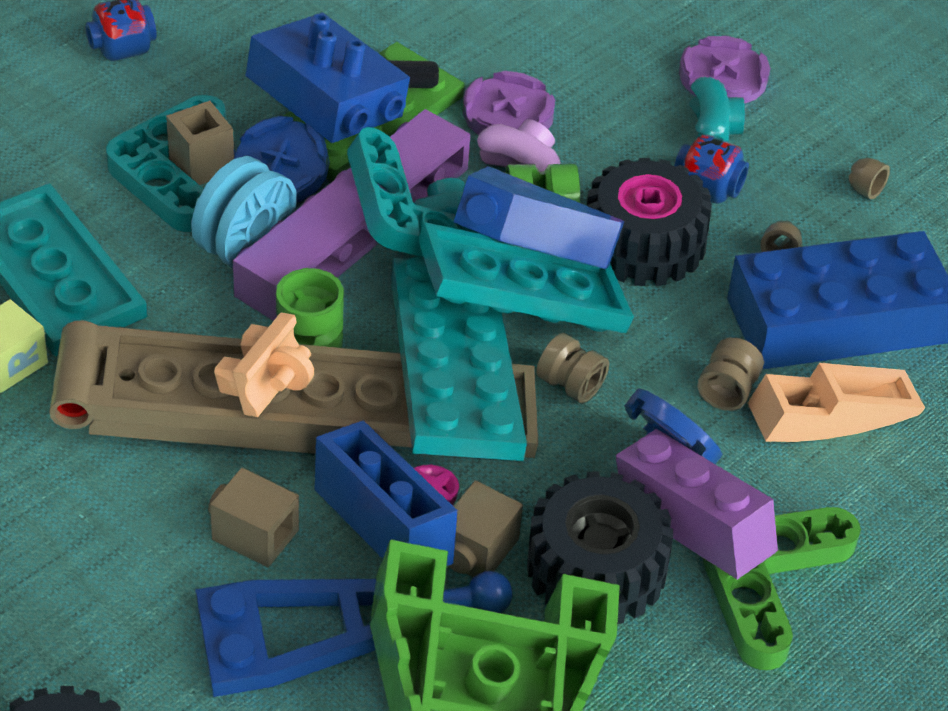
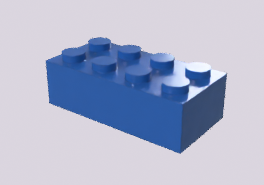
M925 231L735 255L727 300L744 339L757 347L764 359L763 369L948 343V274Z

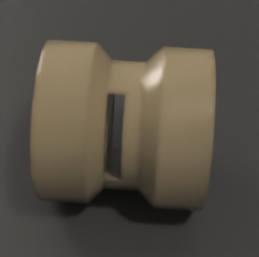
M561 333L553 338L544 349L539 359L536 373L540 379L550 385L560 384L565 387L566 394L577 402L586 403L601 388L609 371L610 363L608 358L596 351H584L581 349L578 340L566 333Z
M740 338L721 340L711 355L710 363L704 368L698 379L697 387L700 395L706 402L718 409L727 411L740 409L746 403L751 393L752 384L758 380L763 370L764 359L757 347Z

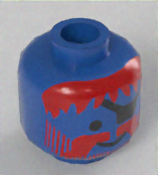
M111 0L98 3L93 9L92 21L85 23L86 35L91 49L99 48L103 56L110 61L143 55L149 50L151 41L157 38L152 11L148 5H142L139 0Z
M706 134L699 136L691 146L684 144L677 155L674 165L675 167L682 165L689 169V175H697L703 181L702 187L708 188L710 192V202L715 204L724 202L728 197L736 198L745 183L749 170V163L744 161V154L739 146Z

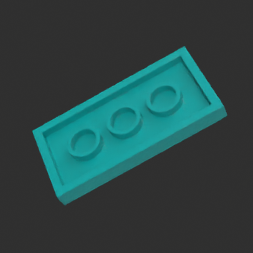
M50 183L0 202V285L15 304L44 326L46 346L54 356H58L61 333L68 323L84 320L92 322L97 326L123 328L148 317L147 302Z
M424 222L418 242L435 294L449 302L456 304L470 302L490 306L501 313H512L515 311L535 315L552 323L565 321L580 324L597 332L610 330L627 333L633 321V313L611 264H609L607 269L501 242L479 233Z

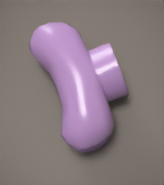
M531 119L525 120L518 129L503 124H493L483 129L477 138L479 148L481 149V159L486 164L506 167L508 164H535L539 171H544L548 164H561L559 156L552 149V146L555 144L552 133L545 126Z

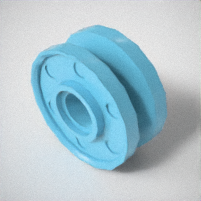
M243 156L233 159L220 168L211 178L196 203L191 220L194 241L198 247L208 253L218 255L223 263L233 268V260L242 249L252 246L266 235L278 221L285 220L295 212L296 189L292 181L280 173L270 171L266 164L253 157Z

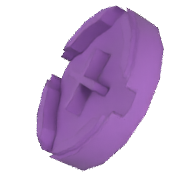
M709 36L700 39L697 46L691 48L689 45L684 49L680 60L679 76L682 85L694 96L696 95L690 88L691 84L697 78L711 77L724 84L728 97H743L745 104L756 100L765 92L771 68L767 57L761 51L760 55L751 50L752 44L729 36Z
M501 71L493 73V78L484 81L482 76L468 86L464 94L462 114L467 126L478 135L483 129L493 124H503L518 129L527 119L537 121L549 129L553 124L555 99L553 94L549 95L545 91L546 85L537 78L519 72Z

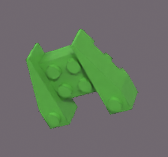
M390 539L376 576L370 621L389 711L583 710L605 659L617 637L620 585L563 574L545 608L544 622L443 602L448 551Z

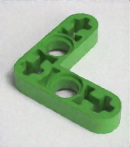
M825 507L775 515L776 535L789 538L796 547L789 551L778 550L738 580L703 558L704 567L737 652L750 667L759 670H773L780 667L787 659L793 638L792 628L769 574L840 563L848 560L855 552L861 528L856 517L847 510L838 507ZM740 587H747L755 590L762 599L754 604H746L737 600L733 596L732 591ZM762 621L760 629L764 639L768 643L775 642L774 646H766L763 639H755L758 622Z

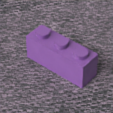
M655 429L616 455L618 474L623 475L622 481L631 483L635 479L645 485V494L654 492L662 500L660 509H668L673 539L738 580L778 551L773 499L661 431Z

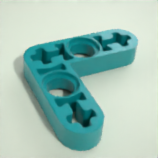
M197 95L114 137L106 146L107 167L111 176L177 231L192 232L191 220L196 203L204 188L169 160L168 141L158 140L155 137L161 134H168L167 115L207 101H211L226 119L225 104L215 96ZM152 179H166L169 181L167 185L157 187L146 184V182Z
M366 127L359 132L347 149V156L367 229L376 242L391 250L423 257L418 236L424 222L478 233L454 223L455 214L415 205L394 141L387 134L376 128Z

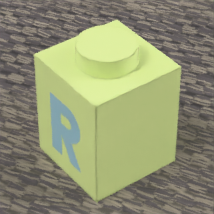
M11 299L0 305V393L48 363L44 326Z

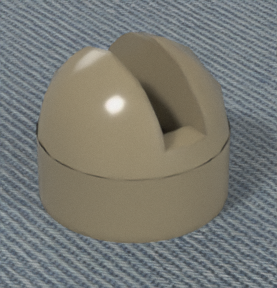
M873 158L859 159L851 167L852 173L849 175L850 185L857 193L870 200L875 199L882 192L888 181L890 167Z
M779 220L766 229L760 244L761 251L801 247V231L790 221ZM779 236H787L779 247L774 243Z

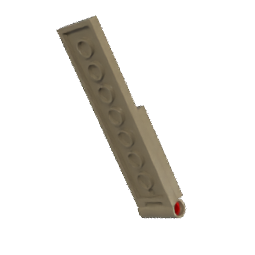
M84 320L68 323L61 333L49 414L50 418L57 425L64 428L80 429L89 425V434L316 454L317 436L364 420L390 446L412 448L400 353L299 344L307 347L311 352L309 360L314 367L313 379L302 390L285 388L283 391H279L259 417L244 415L238 396L220 393L214 373L215 367L224 356L243 359L244 356L240 345L242 339L97 326L92 322ZM512 364L527 440L524 457L535 458L538 447L534 366Z

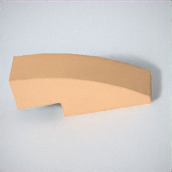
M819 363L810 377L765 374L748 401L749 408L766 442H801L859 434L918 416L925 409L905 370Z

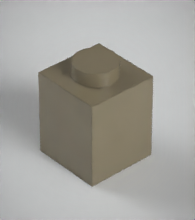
M211 101L166 116L169 160L199 185L209 182L220 168L234 159L233 128Z
M241 468L227 485L221 484L215 490L208 505V512L211 514L212 540L268 568L299 531V495L244 468Z
M475 480L454 505L458 510L454 563L449 565L452 570L471 577H475L484 571H495L519 540L523 511L522 503Z

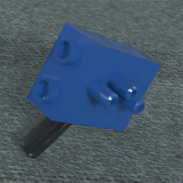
M322 12L251 36L246 77L324 138L334 143L358 134L363 128H374L403 117L408 88H433L438 85L439 67L434 61L387 60Z

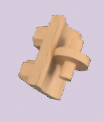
M281 312L269 327L251 324L242 335L240 345L244 356L243 359L224 356L215 367L214 373L220 393L238 396L244 415L259 417L279 391H283L285 388L302 390L308 386L314 377V367L309 360L311 352L307 347L299 345L294 337V326L297 323L294 314Z

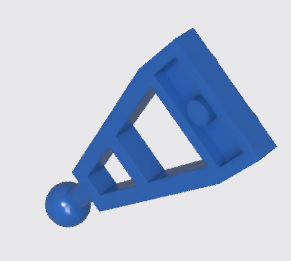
M484 571L473 577L468 586L444 590L443 602L503 613L512 601L513 592L510 582L504 575L495 571ZM376 579L249 580L196 589L197 605L213 697L274 687L376 651L370 624L363 625L359 606H373ZM339 606L345 633L268 659L258 607Z

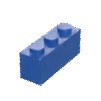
M364 420L316 437L314 490L382 559L391 539L448 551L447 566L454 563L458 510Z

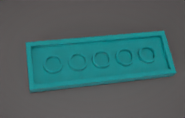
M412 257L410 259L393 258L391 282L412 453L524 461L527 440L502 313L492 309L490 306L470 302L456 304L436 296L424 257Z

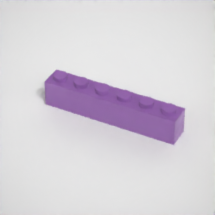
M426 109L409 122H404L390 136L398 149L413 202L417 199L428 197L427 188L431 183L444 178H458L468 170L470 133ZM351 168L340 172L327 187L318 194L310 196L299 209L285 220L278 221L266 235L252 246L246 247L239 252L233 260L234 297L274 321L277 318L276 289L284 276L295 270L315 268L330 272L335 277H339L379 244L367 229Z

